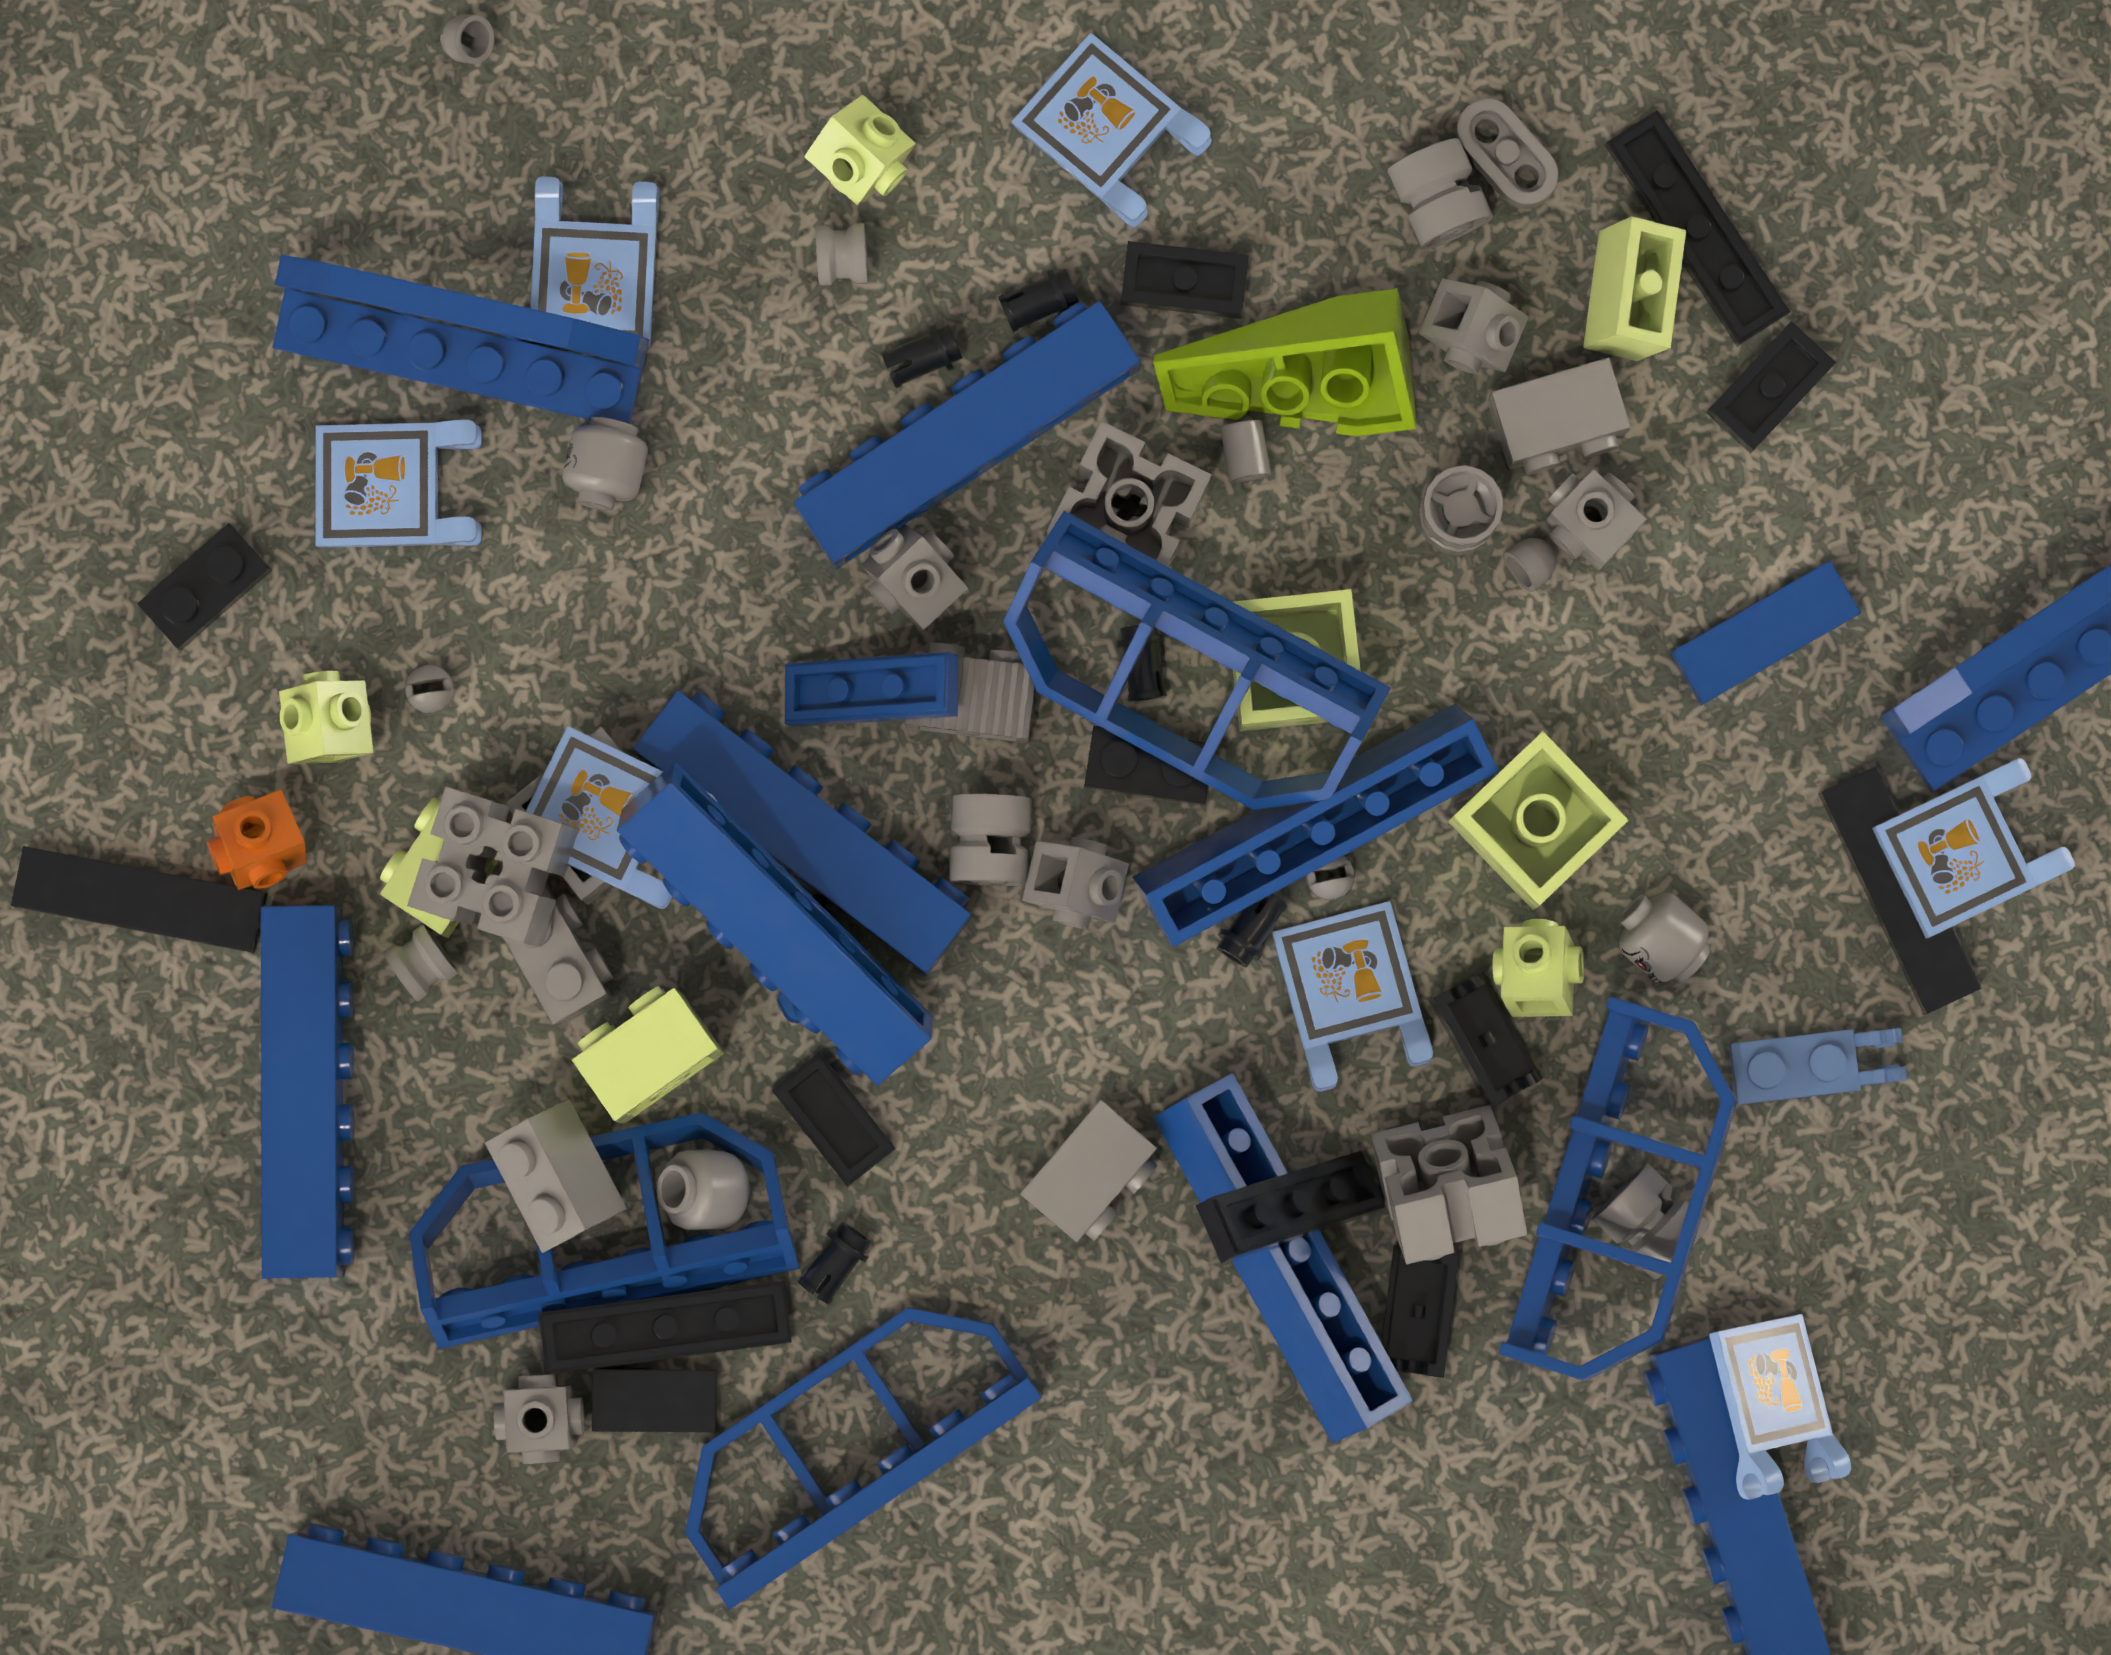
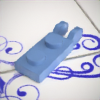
M1897 1028L1856 1034L1851 1029L1728 1044L1737 1105L1860 1091V1086L1908 1080L1906 1066L1900 1067L1897 1064L1879 1066L1876 1070L1859 1072L1856 1048L1874 1046L1875 1048H1885L1903 1042L1902 1029Z

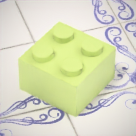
M1351 589L1234 601L1239 606L1361 671ZM1233 670L1234 687L1241 675ZM1252 681L1237 710L1239 732L1328 722L1294 702L1278 696L1255 681Z
M1542 731L1448 822L1525 903L1534 910L1629 820Z
M659 986L655 987L628 1007L634 1015L632 1018L617 1028L614 1025L610 1026L606 1022L577 1043L583 1052L573 1058L572 1062L615 1122L626 1124L724 1054V1051L686 997L675 988L666 993Z

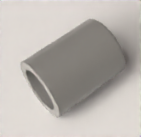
M1262 420L1241 421L1220 428L1230 483L1258 480L1272 475Z

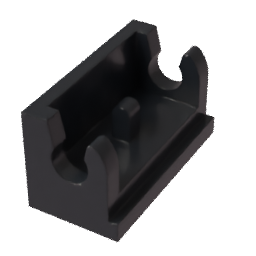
M1484 971L1429 1001L1486 1105H1491L1492 1108L1542 1080L1539 1071Z
M1393 1246L1381 1343L1397 1372L1444 1378L1459 1254L1452 1253L1436 1260H1423L1406 1265L1401 1248Z

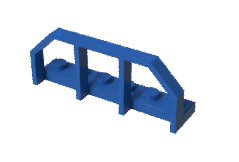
M287 255L280 256L274 285L285 288L272 346L273 349L591 420V417H603L631 425L649 345V339L642 335L567 316L335 264ZM301 291L313 292L338 297L342 299H347L351 301H356L364 304H369L373 306H378L382 308H387L399 314L378 310L370 307H365L361 305H356L352 303H347L343 301H338L334 299H329L312 294H307ZM422 316L494 332L506 338L419 319V317ZM526 340H529V341H534V342H538V343H543V344H547V345H552V346H556V347H560V348H565V349H569V350H573V351H577V352H581V353H585V354H589V355H593V356H597V357H601V358H605V359H609V360L621 362V363H624V364H619V363L610 362V361H606V360H601V359H597V358H592V357H588V356H583V355H579V354H575V353H570V352H566V351H561V350H557V349H552V348H548V347H543V346H539V345H534V344L526 343L525 341H526Z
M1063 511L1032 559L1003 620L1039 694L1253 810L1331 799L1391 687L1066 511ZM1045 568L1056 573L1062 579L1071 581L1106 600L1114 607L1142 620L1105 695L1057 669L1027 607ZM1154 627L1163 631L1169 637L1187 644L1218 661L1223 666L1241 674L1203 748L1117 702ZM1252 681L1318 715L1333 726L1351 733L1332 771L1262 781L1214 755Z
M2111 565L1880 716L1931 793L2111 675Z
M1609 997L1606 1007L1609 1015L1577 1116L1573 1115L1569 1127L1573 1131L1544 1223L1539 1222L1536 1235L1540 1237L1507 1343L1502 1342L1499 1354L1585 1382L1664 1341L1737 1106L1734 1094L1697 1025L1693 1021L1614 997ZM1641 1021L1685 1034L1721 1101L1705 1155L1608 1126L1611 1117L1620 1120L1626 1107L1630 1084L1624 1083L1622 1080L1629 1059L1639 1060L1648 1034V1025L1641 1024ZM1604 1139L1700 1169L1671 1263L1584 1236L1589 1226L1594 1206L1593 1202L1586 1200L1593 1176L1600 1179L1603 1177L1611 1154L1612 1143L1606 1142ZM1571 1246L1667 1276L1650 1330L1581 1366L1546 1356L1552 1345L1557 1327V1320L1549 1318L1555 1296L1557 1294L1565 1297L1574 1274L1575 1261L1567 1259Z
M703 1112L592 1136L590 1139L601 1160L635 1154L651 1248L640 1247L631 1249L621 1257L596 1263L576 1261L567 1264L560 1271H557L553 1248L542 1253L537 1244L541 1275H514L504 1279L501 1284L475 1290L455 1288L446 1291L439 1298H435L428 1249L474 1189L505 1182L493 1159L462 1165L409 1232L420 1310L438 1348L442 1349L539 1327L537 1315L539 1312L687 1294L800 1269L795 1242L786 1216L778 1169L773 1152ZM703 1138L726 1152L736 1155L740 1160L764 1173L773 1221H756L746 1225L740 1231L717 1236L698 1234L688 1237L681 1244L666 1247L649 1150Z
M908 1307L702 1446L685 1534L718 1582L719 1586L715 1590L730 1610L1040 1400L1042 1395L994 1324ZM909 1321L987 1336L1011 1372L980 1394L986 1405L965 1418L958 1408L930 1427L928 1430L934 1440L927 1445L865 1354V1351ZM854 1360L915 1453H913L908 1444H905L876 1464L883 1475L863 1488L855 1478L827 1497L772 1414ZM761 1422L822 1516L810 1523L804 1514L800 1515L773 1534L779 1545L758 1558L753 1549H750L727 1566H724L701 1532L715 1454Z

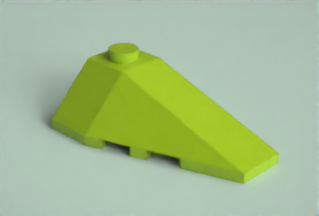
M1398 288L1336 296L1154 355L1153 364L1166 411L1230 420H1240L1246 415L1247 411L1281 415L1279 426L1297 429L1300 428L1301 418L1337 422L1336 434L1356 437L1416 429L1417 419L1409 337Z

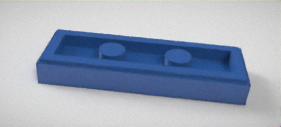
M1828 561L1672 651L1670 655L1700 706L1858 616L1861 612L1831 561Z
M950 652L785 664V724L789 726L805 727L958 716V655Z

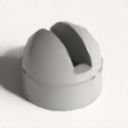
M460 14L446 21L443 34L440 35V41L443 51L451 59L461 63L478 64L486 60L490 55L494 45V32L491 24L484 17ZM461 35L473 39L470 48L461 44Z
M1528 538L1522 540L1503 554V560L1507 569L1519 584L1529 592H1534L1552 577V573L1556 568V554L1552 546L1543 539Z
M422 665L409 674L405 682L404 691L407 701L415 710L423 714L433 715L449 707L454 698L455 686L451 676L441 667ZM443 681L444 691L425 692L414 695L413 685Z
M1344 855L1306 875L1305 880H1307V887L1316 894V897L1323 900H1337V898L1340 899L1345 896L1352 888L1355 871L1351 861ZM1344 866L1346 877L1316 882L1315 872Z

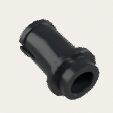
M1052 268L1046 270L1047 277L1006 295L998 296L1013 333L1058 311H1066L1070 306L1080 302L1066 269L1054 273Z
M935 324L929 326L931 333L889 351L881 352L886 368H890L908 359L912 360L911 364L889 374L896 389L902 387L907 382L946 366L948 371L953 370L952 363L963 359L949 325L937 329Z
M1139 625L1120 628L1121 640L1116 641V648H1123V655H1125ZM1155 627L1127 681L1129 702L1167 697L1159 643L1164 642L1165 639L1164 635H1158L1157 628Z
M1271 894L1270 897L1267 896L1241 910L1228 930L1221 929L1218 933L1221 941L1216 947L1217 950L1233 962L1246 968L1252 959L1258 961L1262 956L1258 949L1281 913L1285 912L1288 907L1287 904L1276 895Z
M841 1222L836 1231L831 1228L828 1230L826 1235L830 1238L804 1276H801L797 1281L812 1295L816 1292L818 1294L817 1298L826 1304L832 1302L833 1296L859 1260L866 1262L869 1258L866 1251L872 1243L864 1235L844 1222Z

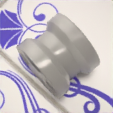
M852 223L847 230H833L829 225H816L819 286H832L837 279H851L855 284H868L865 223Z
M424 924L413 931L412 939L403 946L392 945L383 952L384 957L399 980L417 1002L429 995L430 986L438 980L449 981L459 974L453 962Z

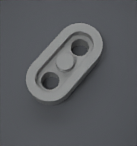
M1481 99L1468 105L1460 115L1456 126V138L1460 139L1468 160L1508 204L1516 208L1531 209L1546 202L1552 195L1558 180V168L1551 154L1504 103L1494 99ZM1481 124L1493 126L1497 132L1496 140L1491 143L1479 141L1475 136V128ZM1521 169H1529L1536 175L1537 184L1532 188H1522L1515 181V173Z

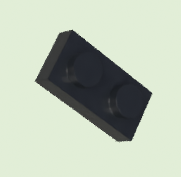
M1128 241L1121 305L1241 319L1249 255Z
M1791 321L1706 413L1751 454L1834 366L1836 361Z
M228 523L137 604L171 643L181 651L272 570L237 530Z
M1093 726L1084 788L1205 806L1207 784L1100 726ZM1188 740L1201 748H1203L1206 743Z

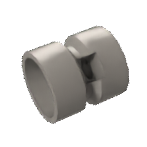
M1458 138L1444 140L1418 150L1393 164L1387 171L1400 202L1412 204L1413 210L1408 216V221L1420 248L1423 250L1438 247L1469 234L1493 218L1481 187L1469 185L1467 181L1473 169Z
M1466 465L1448 468L1438 474L1426 489L1418 512L1420 530L1427 542L1440 552L1455 556L1470 554L1484 546L1501 520L1504 507L1501 490L1491 476L1478 468Z
M959 794L952 796L951 830L960 836L958 844L950 848L949 882L981 886H1026L1029 873L1030 851L1021 845V838L1031 832V798L999 794ZM987 840H993L992 848Z
M1647 1162L1602 1205L1592 1220L1616 1243L1628 1241L1632 1245L1631 1251L1671 1263L1689 1203L1685 1199L1674 1202L1670 1198L1672 1186ZM1703 1216L1694 1244L1710 1226V1223ZM1643 1269L1654 1280L1662 1276V1274Z

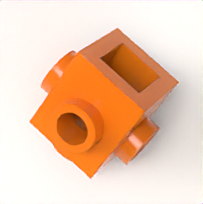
M282 789L257 799L253 796L240 797L226 804L219 814L212 816L215 838L207 841L211 858L219 875L230 872L238 891L252 885L255 889L270 887L282 881L287 876V871L307 864L305 841Z

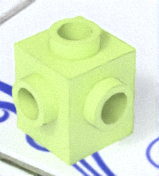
M861 95L829 119L804 157L825 175L839 192L845 194L858 206L877 191L882 196L888 195L902 181L908 172V169L902 163L916 143L899 128L894 119L882 113L864 95Z
M320 671L302 675L303 685L279 691L281 705L280 723L284 731L287 764L334 763L374 753L370 726L371 710L367 700L365 680L340 681L339 671Z
M1530 919L1524 921L1522 927H1504L1503 948H1495L1493 952V978L1496 985H1501V998L1511 1016H1573L1574 984L1583 983L1584 954L1581 946L1575 947L1565 926H1559L1558 923L1547 919Z

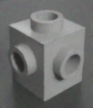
M1442 278L1418 334L1447 352L1444 361L1459 370L1478 374L1480 367L1506 372L1529 317L1509 304L1511 295L1498 286L1483 281H1477L1476 285Z
M1592 469L1582 481L1574 474H1571L1551 495L1548 501L1556 508L1551 512L1546 522L1553 528L1549 533V537L1565 554L1572 559H1576L1581 554L1599 571L1638 531L1647 518L1630 503L1634 499V495L1621 480L1609 472L1602 477ZM1590 509L1595 511L1599 516L1600 522L1588 520L1584 510Z
M906 524L899 530L893 529L882 535L872 545L869 551L871 556L861 565L874 580L867 590L890 615H893L900 609L908 619L923 630L968 589L947 565L954 558V555L931 530L921 536Z
M1072 837L1070 846L1036 841L1022 901L1053 910V922L1074 928L1088 930L1090 919L1115 923L1129 863L1105 856L1107 845L1093 840Z
M555 1374L518 1376L519 1388L503 1390L504 1402L494 1403L496 1440H506L507 1453L522 1452L523 1464L559 1462L560 1450L576 1447L575 1435H584L585 1423L582 1397L573 1398L572 1385L556 1386ZM531 1408H539L547 1416V1425L540 1432L531 1431L526 1426L525 1416Z

